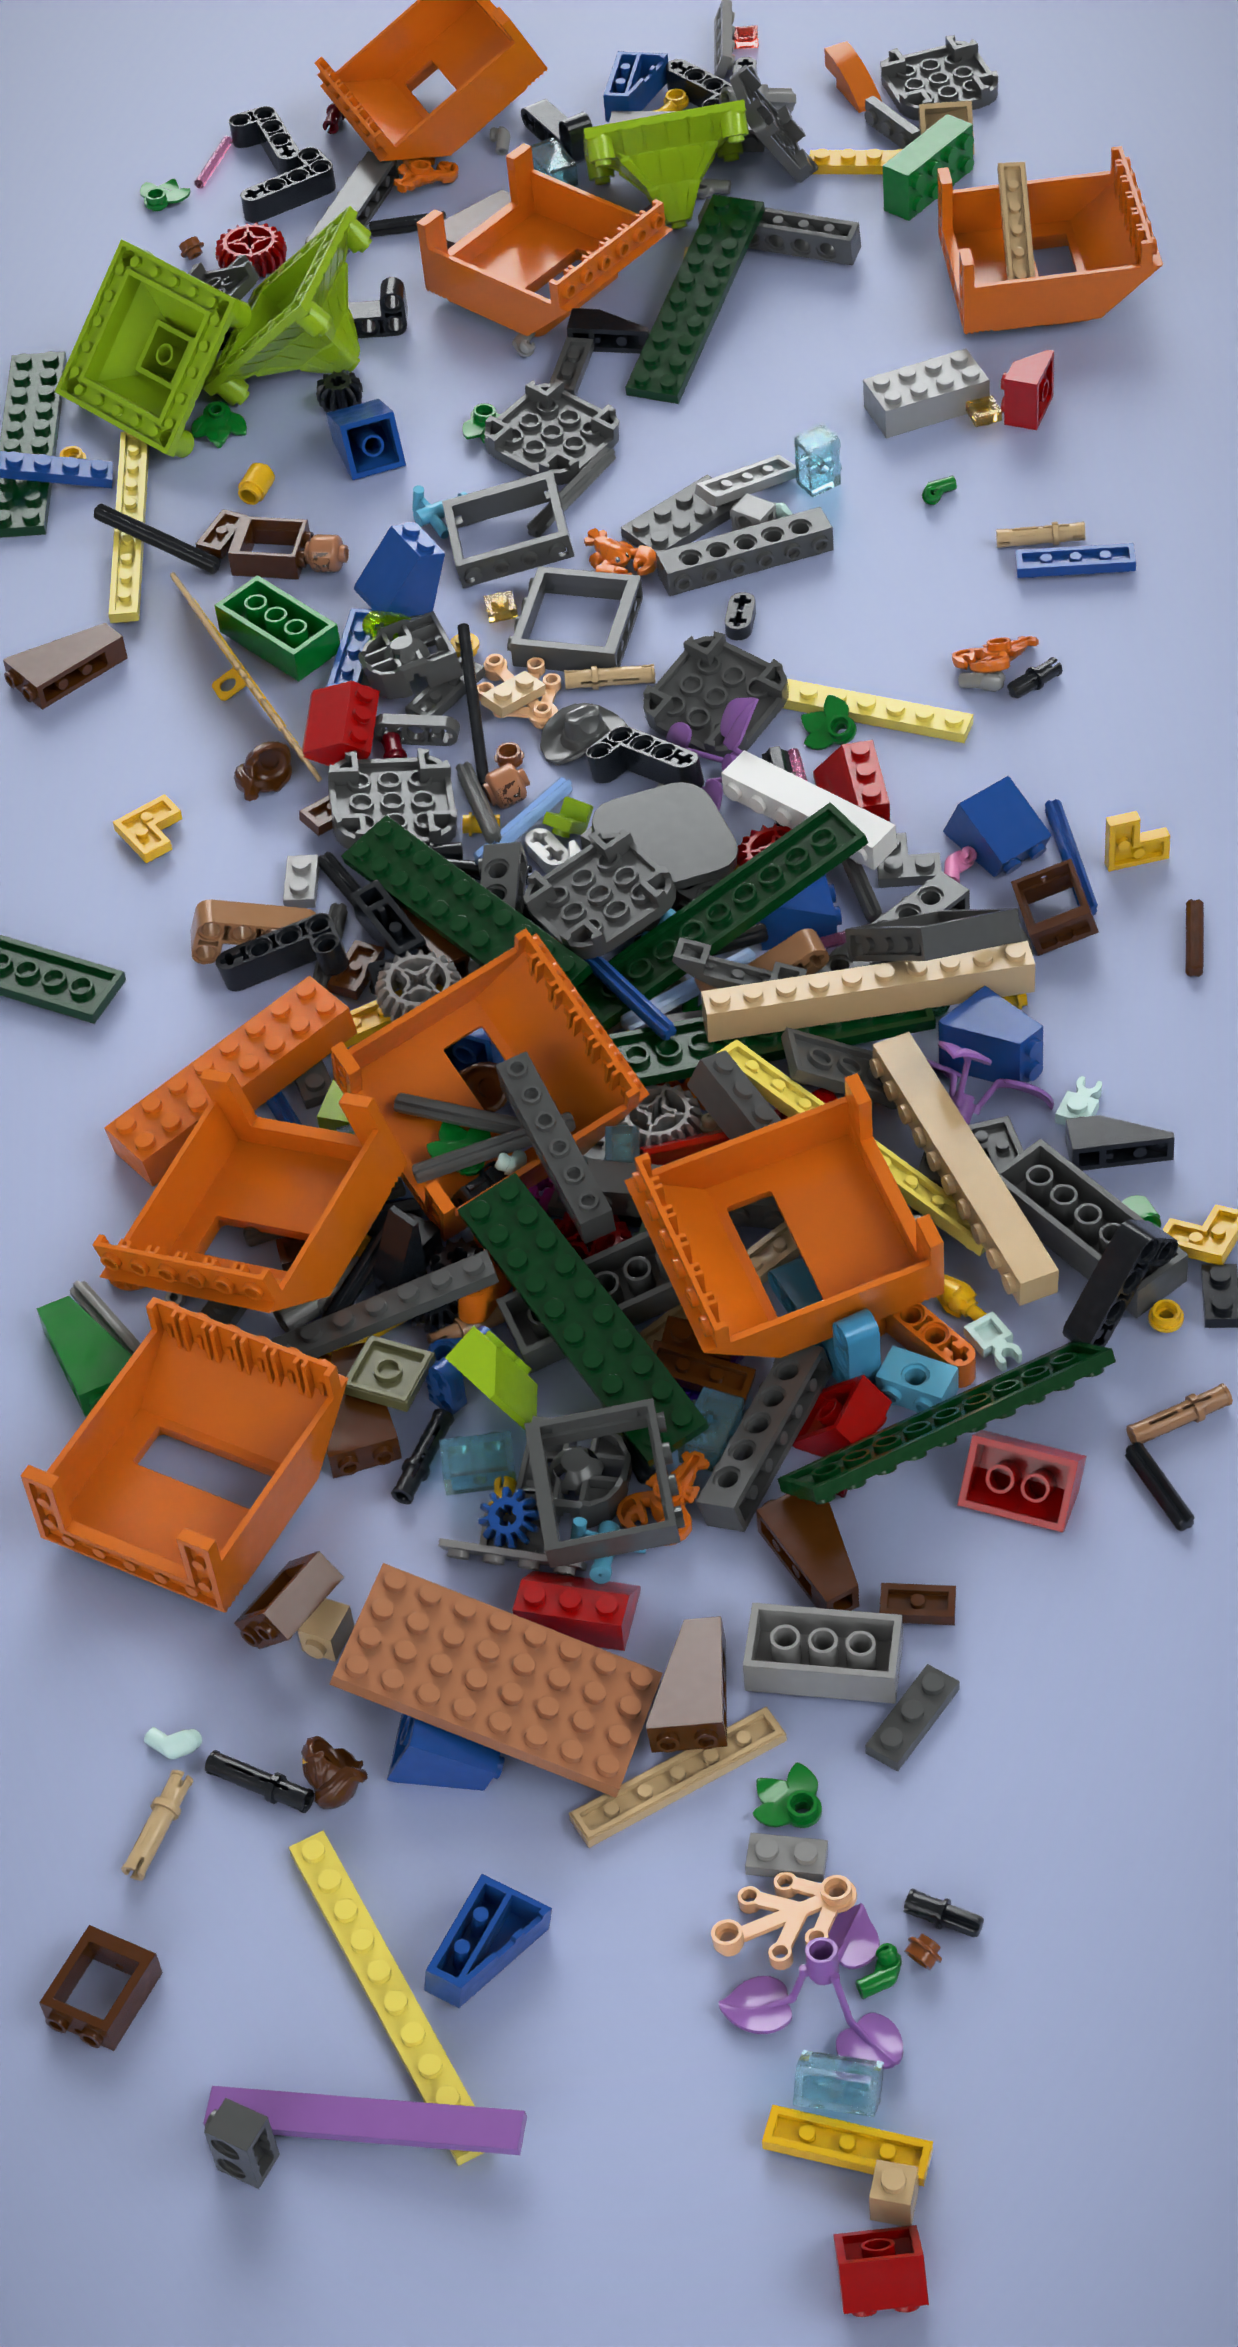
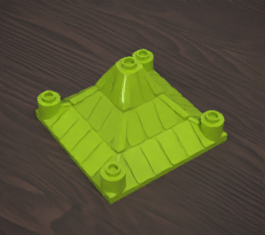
M744 99L584 128V155L589 181H595V185L611 183L610 178L615 176L614 170L618 171L622 178L646 195L651 205L654 199L664 202L666 225H671L673 229L687 227V222L691 221L700 182L715 159V154L717 153L718 158H723L724 162L739 160V155L744 153L742 142L745 141L744 136L749 135Z
M351 206L347 207L253 290L247 302L252 310L249 324L243 329H233L203 388L210 396L218 394L231 406H234L236 403L241 405L250 394L247 391L249 384L244 380L253 375L260 377L299 369L305 372L332 374L333 371L338 373L342 370L351 372L357 367L360 362L358 358L360 346L350 309H348V264L345 261L348 250L352 253L358 251L363 253L369 247L372 240L370 239L371 232L357 220L358 212Z
M121 239L55 392L168 456L187 457L193 450L194 437L189 431L184 430L186 421H188L195 406V401L203 390L217 362V354L229 327L243 329L249 324L252 317L251 307L246 302L234 298L161 260L151 252Z

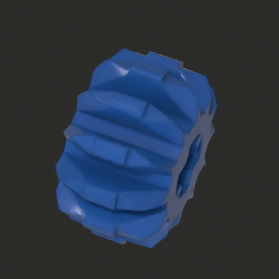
M503 1487L502 1498L496 1493L491 1492L489 1497L494 1503L491 1506L486 1503L480 1505V1509L488 1513L487 1516L478 1519V1524L487 1527L482 1534L487 1540L494 1538V1546L502 1547L507 1542L510 1549H516L517 1538L525 1545L529 1544L530 1539L526 1535L527 1531L539 1532V1528L531 1523V1521L540 1518L538 1510H531L535 1506L536 1500L533 1497L525 1499V1491L520 1488L512 1495L509 1487ZM512 1511L516 1516V1520L513 1524L508 1521L507 1526L503 1517L506 1513L511 1515Z

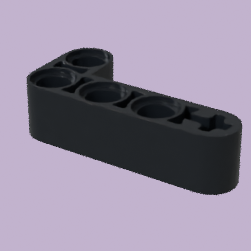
M674 59L666 65L668 91L671 89L684 90L689 98V102L697 107L719 104L722 88L732 87L731 83L686 60Z
M546 99L521 109V117L525 127L565 163L572 166L585 160L584 128L592 127L591 120L585 112L567 118Z
M270 106L258 107L237 113L229 118L232 143L235 147L247 148L261 144L279 175L299 167L297 157L299 149L274 108Z
M307 147L300 150L297 155L298 168L251 186L241 192L240 196L245 220L251 223L261 222L332 193L336 189L331 161L317 148Z
M389 277L382 281L380 300L348 303V309L351 311L358 338L398 336L407 329L408 306L405 286L396 277Z
M621 726L611 730L586 750L591 774L596 783L611 782L627 770L663 785L684 782L702 788L705 783L697 753L631 727Z
M318 913L225 950L217 957L216 966L228 990L241 991L316 960L324 974L334 976L342 973L348 967L349 959L332 917L327 913Z
M1130 1219L1123 1222L1114 1233L1063 1327V1336L1071 1342L1105 1347L1149 1267H1160L1167 1264L1178 1249V1241L1150 1221Z

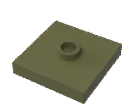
M369 1335L346 1376L348 1381L344 1394L408 1412L429 1373V1368L435 1362V1353Z

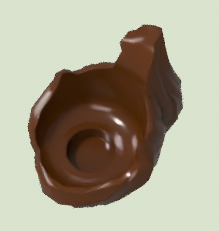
M264 742L250 751L245 763L236 767L234 772L235 784L240 791L244 792L245 800H256L259 797V792H279L287 784L292 775L289 747L280 742Z
M490 1061L479 1062L458 1071L485 1111L496 1112L504 1107L508 1099L500 1086L495 1066L497 1063Z
M314 1736L307 1738L306 1744L303 1745L301 1751L302 1768L305 1778L314 1788L315 1802L323 1809H334L345 1805L356 1793L359 1782L363 1783L368 1779L366 1770L361 1769L363 1761H357L344 1748L334 1749L322 1737Z

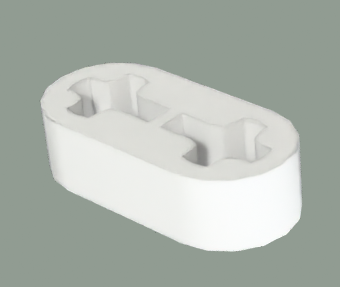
M536 828L526 834V852L545 873H549L569 859L568 849L549 830Z

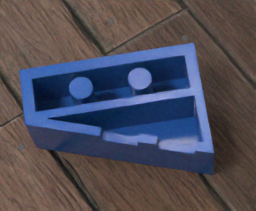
M617 52L603 94L606 122L610 121L611 111H642L667 84L666 65L668 63V53Z
M481 1874L425 1971L424 1991L460 2008L550 1928L552 1908Z

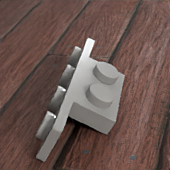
M505 1514L503 1520L508 1526V1521L513 1524L516 1516ZM540 1519L531 1521V1523L539 1528V1532L527 1531L526 1535L530 1539V1543L527 1545L517 1538L516 1549L508 1548L507 1542L502 1547L494 1546V1538L487 1540L482 1535L487 1528L485 1526H482L479 1544L439 1539L438 1546L448 1551L447 1556L451 1558L469 1560V1554L483 1556V1562L495 1565H504L505 1560L518 1561L519 1568L539 1571L540 1565L549 1566L544 1548ZM579 1562L554 1567L553 1572L575 1576L576 1570L586 1571L587 1564Z

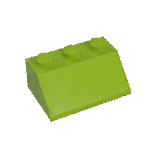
M473 1326L445 1358L525 1430L524 1424L530 1423L532 1417L537 1416L538 1384L528 1376L532 1369L490 1330L484 1335Z

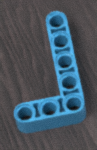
M797 1258L767 1273L772 1291L788 1313L823 1300L805 1262L801 1258ZM865 1308L834 1322L832 1326L833 1338L812 1345L824 1348L833 1369L831 1375L837 1383L860 1375L866 1376L873 1384L876 1383L875 1376L881 1367L880 1332L874 1316L869 1309Z

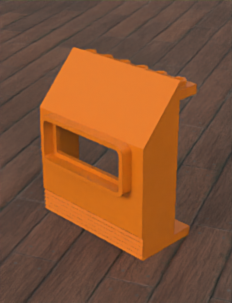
M417 0L336 72L322 56L314 62L320 70L317 75L323 82L320 87L380 162L451 156L548 69L511 19L500 7L496 8L490 0ZM439 69L456 91L429 114L412 94V91Z
M525 143L506 155L511 202L452 247L447 248L442 212L434 209L417 222L427 291L430 290L440 297L447 298L452 303L525 336L535 332L534 337L543 336L570 316L572 308H580L616 280L618 272L673 230V228L665 225L664 202L654 199L651 209L647 212L640 210L638 214L535 170L532 147ZM577 260H581V261H582V262H581L579 265H577L576 267L571 265L572 263H574V262L577 261ZM563 271L564 276L558 281L553 279ZM548 282L550 299L535 293Z
M1122 146L1111 147L1110 171L1027 181L1033 250L1068 246L1076 271L1039 276L1034 260L1035 277L1007 280L999 184L953 190L949 168L937 169L938 236L963 332L966 335L969 332L972 334L979 331L984 332L985 330L989 332L990 330L1000 331L1041 325L1049 326L1102 318L1163 265L1151 222L1148 219L1146 207L1143 204L1141 192L1136 182L1135 173L1131 168L1130 157H1125Z
M526 928L515 934L514 947L349 1049H347L342 1041L331 1048L335 1082L343 1094L346 1092L374 1097L407 1160V1166L404 1167V1172H401V1179L428 1219L438 1226L444 1242L467 1228L457 1210L493 1186L456 1208L450 1199L462 1186L477 1178L479 1173L474 1176H464L455 1171L423 1183H417L412 1172V1166L431 1158L426 1146L428 1143L439 1141V1130L442 1122L394 1111V1101L398 1093H405L484 1110L445 1054V1049L477 1029L482 1028L504 1060L527 1051L560 1114L565 1112L572 1114L576 1129L570 1133L582 1155L586 1154L650 1095L537 933L531 936ZM460 1126L467 1132L470 1129L469 1127ZM490 1132L491 1138H492V1137H495V1136H498V1135H501V1134H497V1133H492V1132ZM533 1146L524 1151L527 1155L526 1165L513 1172L517 1174L527 1189L548 1177ZM498 1157L485 1161L484 1167L487 1163L497 1161Z
M205 1068L199 1079L211 1098V1102L126 1236L119 1241L118 1245H112L108 1242L105 1235L99 1234L92 1244L101 1258V1263L105 1266L100 1278L266 1313L330 1296L390 1196L392 1187H395V1182H398V1177H401V1172H404V1167L407 1166V1160L374 1097L345 1092L339 1101V1105L355 1134L257 1117L233 1073ZM225 1225L244 1229L252 1227L256 1228L259 1232L306 1241L288 1271L205 1255L218 1231Z
M858 1073L844 1078V1097L666 1165L652 1169L648 1153L634 1157L636 1172L631 1173L632 1177L624 1180L703 1353L782 1358L833 1338V1323L860 1310L869 1309L877 1321L908 1309L911 1305L915 1306L917 1303H922L924 1300L935 1298L937 1295L944 1293V1242L930 1214L916 1218V1220L913 1217L873 1137L872 1100ZM773 1196L823 1299L780 1317L777 1316L728 1213Z
M153 1297L146 1306L152 1329L47 1471L28 1465L20 1476L41 1538L226 1613L228 1607H231L240 1590L247 1584L318 1480L348 1377L338 1374L337 1366L326 1359L311 1357L303 1354L297 1348L282 1346L272 1342L265 1336L253 1335L241 1330L236 1325L224 1324L211 1319L204 1313H195L182 1308L173 1301L166 1302ZM167 1435L269 1475L272 1478L249 1509L140 1466L138 1463L158 1436Z

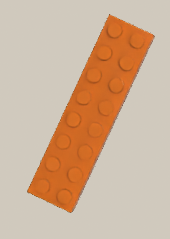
M309 975L104 1127L114 1152L152 1187L160 1182L211 1102V1098L199 1079L205 1068L233 1073L253 1110H256L328 1056L333 1046L341 1041L345 1043L357 1034L350 1009Z

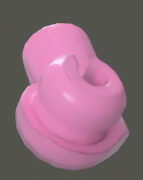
M966 846L949 855L945 861L944 873L960 883V873L973 866L977 858L975 849Z

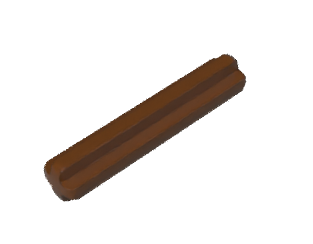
M1190 899L1186 902L1185 973L1190 977L1194 975L1199 977L1203 974L1204 903L1200 899Z

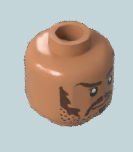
M317 534L310 541L306 542L304 558L306 564H310V567L315 572H338L342 568L343 563L348 561L349 549L347 545L343 544L339 535Z
M508 763L487 773L485 776L486 783L482 784V787L492 806L497 805L499 808L505 809L526 798V786L530 785V782L523 768L517 770L514 765Z

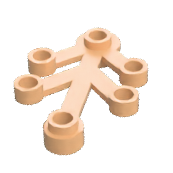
M491 654L486 658L483 666L485 668V677L488 680H501L505 682L514 677L508 670L507 661L502 655ZM533 657L527 661V671L538 680L545 673V662L540 657ZM556 673L546 674L543 677L546 690L541 701L535 699L526 704L527 707H521L505 717L529 718L534 727L543 729L549 718L558 712L553 702L556 693L561 689L560 676ZM482 682L477 685L480 701L481 694L494 688L492 683ZM493 712V715L495 717L501 718Z
M781 1872L775 1876L773 1884L777 1896L760 1892L759 1889L753 1886L744 1887L737 1895L739 1908L742 1912L752 1914L760 1909H764L774 1913L742 1926L731 1919L717 1922L711 1930L713 1947L721 1955L731 1957L740 1952L744 1942L783 1927L777 1942L769 1948L768 1955L770 1965L774 1969L785 1970L793 1964L792 1948L807 1917L820 1912L814 1928L809 1929L805 1934L806 1945L812 1939L818 1937L829 1938L828 1934L838 1913L848 1911L856 1903V1888L849 1879L841 1875L829 1876L822 1883L798 1878L791 1872ZM783 1884H791L788 1887H781ZM797 1893L811 1897L801 1902L790 1899ZM749 1898H754V1899H755V1900L750 1901V1902H746V1901H745L746 1899H749ZM779 1954L786 1955L783 1958H776V1956Z

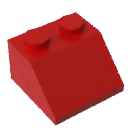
M1046 350L1014 361L1008 373H1003L1001 389L1004 390V396L1001 402V412L1004 413V425L1031 430L1038 429L1054 395V350Z
M864 1375L824 1388L792 1446L796 1449L825 1457L876 1433L887 1420L886 1414L892 1401Z
M917 2225L833 2234L844 2314L852 2313L856 2317H868L876 2314L877 2310L894 2309L897 2312H912L919 2309L920 2306L929 2305L924 2254Z

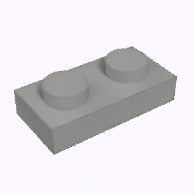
M318 855L287 856L283 894L284 906L316 908L319 877Z
M750 1833L745 1864L746 1875L775 1877L781 1872H791L798 1878L823 1882L828 1853V1840Z

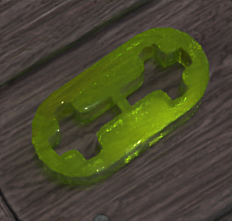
M371 611L365 616L362 628L366 635L373 638L376 636L377 631L382 628L375 627L376 624L381 622L384 624L383 627L400 620H411V618L401 613ZM398 633L392 635L393 639L399 637Z

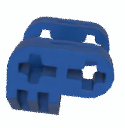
M481 1326L478 1328V1330L484 1335L488 1330H490L486 1326ZM462 1338L436 1340L427 1350L435 1353V1362L429 1368V1373L426 1377L429 1400L440 1409L447 1410L452 1415L467 1404L463 1380L464 1375L445 1357Z

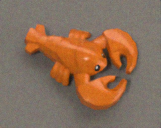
M434 157L402 160L403 164L397 170L403 178H395L394 185L397 186V191L406 193L407 190L413 191L415 188L433 184L436 181L452 183L458 177V165L454 162L440 161L437 164L436 170L431 167L435 165Z
M596 528L588 531V537L584 538L585 546H594L596 550L589 558V562L596 569V572L632 575V572L628 573V570L625 569L630 560H633L634 571L639 576L653 573L657 568L656 552L649 546L640 545L638 548H634L628 542H618L608 538L606 531H598Z
M1033 636L1018 637V640L1013 641L1006 637L990 639L986 642L987 644L982 645L984 648H969L954 652L952 654V661L956 668L967 670L969 666L971 671L978 673L999 672L1008 669L1010 662L1021 655L1027 646H1037L1039 639Z
M695 1450L691 1453L685 1451L681 1455L684 1463L670 1473H675L679 1495L672 1496L674 1507L681 1505L685 1527L678 1528L680 1541L685 1540L692 1531V1519L685 1505L686 1503L693 1504L699 1493L700 1487L693 1486L698 1470L708 1469L710 1465L705 1455ZM656 1472L645 1483L653 1490L633 1493L626 1496L618 1504L616 1515L624 1529L636 1527L635 1522L637 1520L641 1522V1525L648 1524L646 1508H651L653 1518L657 1522L665 1521Z

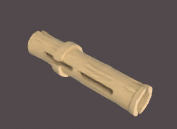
M1084 521L1069 524L1052 522L1051 525L996 529L997 548L1042 543L1059 545V542L1085 541Z
M654 664L613 668L591 666V669L564 670L565 689L592 687L593 690H599V687L655 683Z
M171 1771L162 1793L153 1800L150 1806L152 1812L130 1855L121 1868L125 1875H128L130 1870H132L133 1873L130 1877L139 1881L144 1879L145 1873L172 1820L178 1819L181 1813L180 1805L193 1783V1779L189 1775L186 1776L185 1780H181L184 1775L183 1771Z

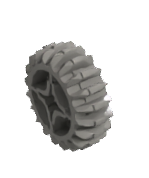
M421 949L416 955H411L407 950L404 958L395 955L393 963L385 962L384 971H379L378 981L375 985L377 1005L382 1009L384 1017H390V1020L393 1022L417 1007L428 997L440 993L436 989L438 983L445 990L461 980V975L456 971L454 962L448 963L445 955L436 958L434 951L424 955ZM397 988L402 990L400 997L395 993Z
M666 1082L663 1086L657 1084L649 1087L645 1086L650 1095L613 1128L618 1144L622 1145L625 1153L632 1152L634 1157L640 1156L639 1147L701 1134L699 1127L702 1126L701 1117L703 1114L697 1098H693L690 1090L683 1091L680 1084L672 1088Z

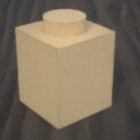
M325 1598L297 1630L302 1651L316 1659L326 1658L336 1662L354 1628L350 1606Z
M876 2160L869 2194L870 2220L899 2226H912L919 2191L917 2166Z

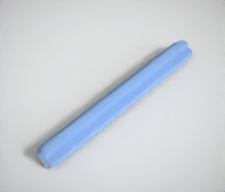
M561 777L502 827L500 832L502 836L501 841H494L492 844L511 843L520 838L545 816L546 812L553 809L572 792L571 780ZM485 842L473 853L476 865H478V859L483 858L484 845H489V843Z
M744 948L727 957L726 960L747 965L756 959V954L750 948ZM691 977L652 998L650 1002L663 1014H666L699 996L701 993L694 981L695 978ZM632 1010L623 1014L620 1019L621 1026L626 1031L638 1029L646 1025Z

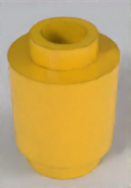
M253 463L250 465L238 485V495L243 502L255 505L264 499L275 481V475L271 468L263 463Z

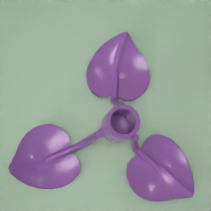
M753 697L736 698L726 706L721 720L720 732L725 737L723 744L733 752L726 754L724 758L689 748L692 730L688 724L683 722L674 723L670 727L666 741L697 753L698 757L722 763V770L724 771L743 752L738 746L743 740L759 699ZM722 777L707 779L705 786H702V789L709 794L718 810L721 807L723 794L720 784L722 783Z
M939 1041L938 1046L947 1051L953 1059L963 1057L965 1062L962 1074L927 1059L933 1070L940 1071L950 1079L949 1096L968 1125L973 1113L979 1115L981 1108L998 1088H1012L1029 1093L1044 1101L1051 1110L1053 1109L1054 1101L1043 1089L1026 1082L1002 1078L997 1079L976 1105L973 1104L975 1097L964 1093L971 1060L986 1065H991L992 1060L974 1050L961 1048L953 1043ZM957 1077L960 1078L958 1091H956Z
M862 1903L837 1915L828 1934L829 1938L818 1937L808 1942L805 1948L806 1964L799 1966L798 1978L789 1995L787 1987L779 1979L771 1976H757L744 1981L730 1995L718 2002L719 2009L723 2015L740 2029L754 2034L774 2033L783 2029L791 2022L792 2010L788 2004H792L797 2000L805 1978L809 1976L818 1985H829L832 1983L835 1988L845 2020L850 2027L841 2031L836 2039V2053L846 2066L859 2071L884 2070L898 2065L903 2057V2041L896 2025L889 2018L878 2013H868L856 2023L840 1983L839 1964L848 1969L864 1967L876 1958L875 1953L880 1946L878 1933Z

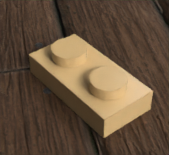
M523 671L481 694V704L503 718L543 696L546 684L528 672Z

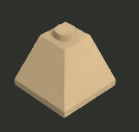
M972 101L919 104L918 114L921 134L946 114L973 124Z

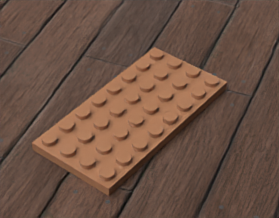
M383 1563L329 1685L616 1798L663 1673Z

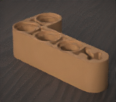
M213 899L201 901L195 908L190 930L192 958L200 964L214 963L221 953L223 944L240 945L316 913L307 908Z
M807 928L796 932L747 965L773 971L776 961L807 969L806 975L816 973L828 963L829 954L817 932ZM696 978L694 979L700 993L701 991L718 989Z

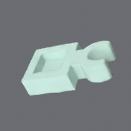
M1079 1077L1076 1082V1093L1067 1090L1055 1113V1123L1066 1126V1119L1095 1116L1099 1109L1102 1082L1097 1081L1095 1087L1086 1088L1085 1077Z
M993 1311L964 1326V1336L983 1358L993 1354L995 1356V1365L1000 1371L1004 1372L1007 1370V1361L1004 1357H1012L1018 1364L1022 1362V1351L1018 1345L1013 1343V1333Z

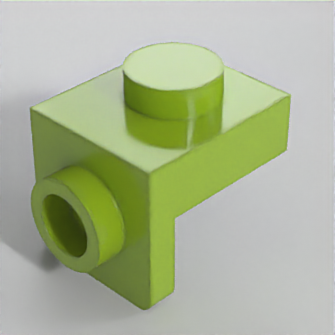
M565 797L560 813L546 812L542 824L553 827L551 833L565 838H569L570 834L581 835L587 830L593 806L571 797Z

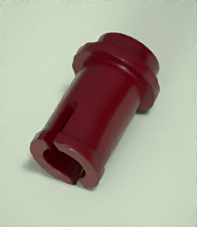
M332 103L327 107V117L323 123L324 130L330 125L327 131L329 134L337 133L341 121L345 119L335 104Z
M396 732L384 734L383 740L381 739L385 752L383 759L407 758V753L401 745L400 735Z

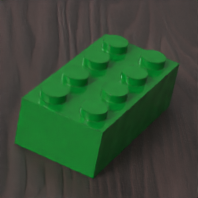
M946 114L883 165L884 211L910 221L934 200L938 199V168H949L953 186L966 174L970 173L974 166L973 124Z
M258 575L214 605L219 630L222 634L297 681L305 678L337 654L340 645L337 624Z

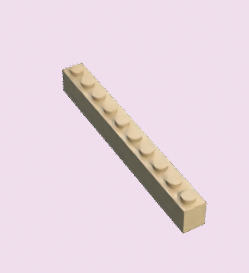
M1028 941L928 961H894L701 991L703 1023L709 1043L785 1031L786 1027L799 1029L960 1004L984 986L1001 997L1035 992L1036 964Z
M910 1032L873 1044V1059L869 1060L873 1076L876 1079L880 1078L887 1099L894 1101L897 1106L900 1120L904 1125L908 1124L911 1128L913 1140L918 1148L922 1147L925 1151L930 1169L933 1172H938L944 1192L947 1196L952 1195L960 1218L967 1220L970 1224L974 1241L978 1245L982 1244L988 1263L993 1270L997 1269L1000 1273L1006 1293L1008 1295L1012 1294L1019 1306L1057 1293L1059 1269Z

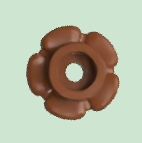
M197 236L185 240L179 245L182 252L181 256L183 258L188 257L189 260L197 258L203 253L201 248L204 246V243L200 242Z
M506 742L498 746L494 760L499 767L510 763L517 768L523 763L524 753L518 744Z
M921 1934L918 1939L915 1937L908 1939L910 1943L904 1952L919 1965L931 1970L936 1961L941 1963L942 1958L938 1955L941 1947L931 1938Z

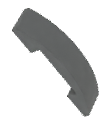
M681 937L672 959L674 964L692 977L718 989L803 976L807 973V969L776 961L773 971L710 956L711 945Z

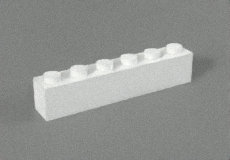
M745 750L721 772L725 796L791 829L831 802L866 835L869 843L849 857L858 864H863L875 870L897 847L895 824Z

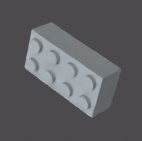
M967 349L957 350L940 357L930 358L920 363L863 379L864 408L887 439L990 407V380Z
M752 1603L743 1660L745 1691L896 1704L903 1647V1616L898 1614Z

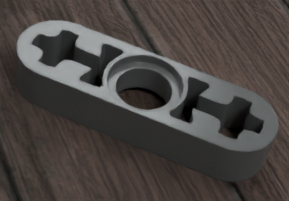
M383 713L376 716L373 737L378 742H381L384 734L396 732L401 737V744L451 746L457 742L460 724L450 716ZM416 726L421 728L423 732L414 733L408 727Z

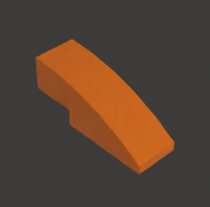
M848 41L824 48L825 67L836 78L837 89L859 113L866 111L865 99L875 96L882 101L868 70Z

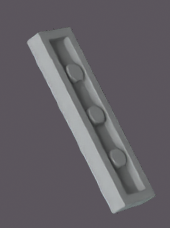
M730 0L721 1L714 19V75L724 79L727 70H732L735 62V55L732 54L735 47V41L732 40L735 32V26H732L735 12H732V1Z
M776 455L697 483L695 494L713 507L721 506L727 502L742 498L746 493L752 494L797 478L798 467L782 456Z

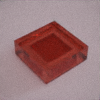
M758 25L735 27L733 36L735 41L734 49L759 47Z

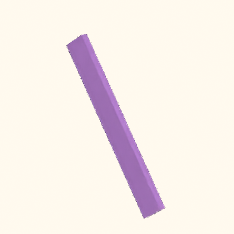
M212 2086L203 2124L205 2126L211 2112L215 2109L218 2110L224 2099L228 2098L267 2116L273 2135L520 2155L527 2115L524 2110Z

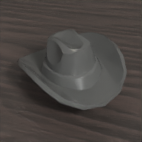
M589 703L572 704L560 709L549 718L542 729L540 749L546 761L555 765H561L586 756V750L608 732L617 727H628V725L614 712L600 705Z

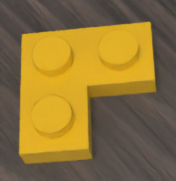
M164 794L113 821V825L120 837L145 863H148L172 850L171 841L161 830L182 820L181 810Z
M1137 811L1106 817L1104 863L1108 872L1169 859L1170 834L1167 828L1164 827L1140 833L1141 819Z
M1215 1204L1202 1226L1169 1218L1163 1231L1178 1241V1247L1188 1254V1258L1215 1265H1223L1238 1241V1210Z

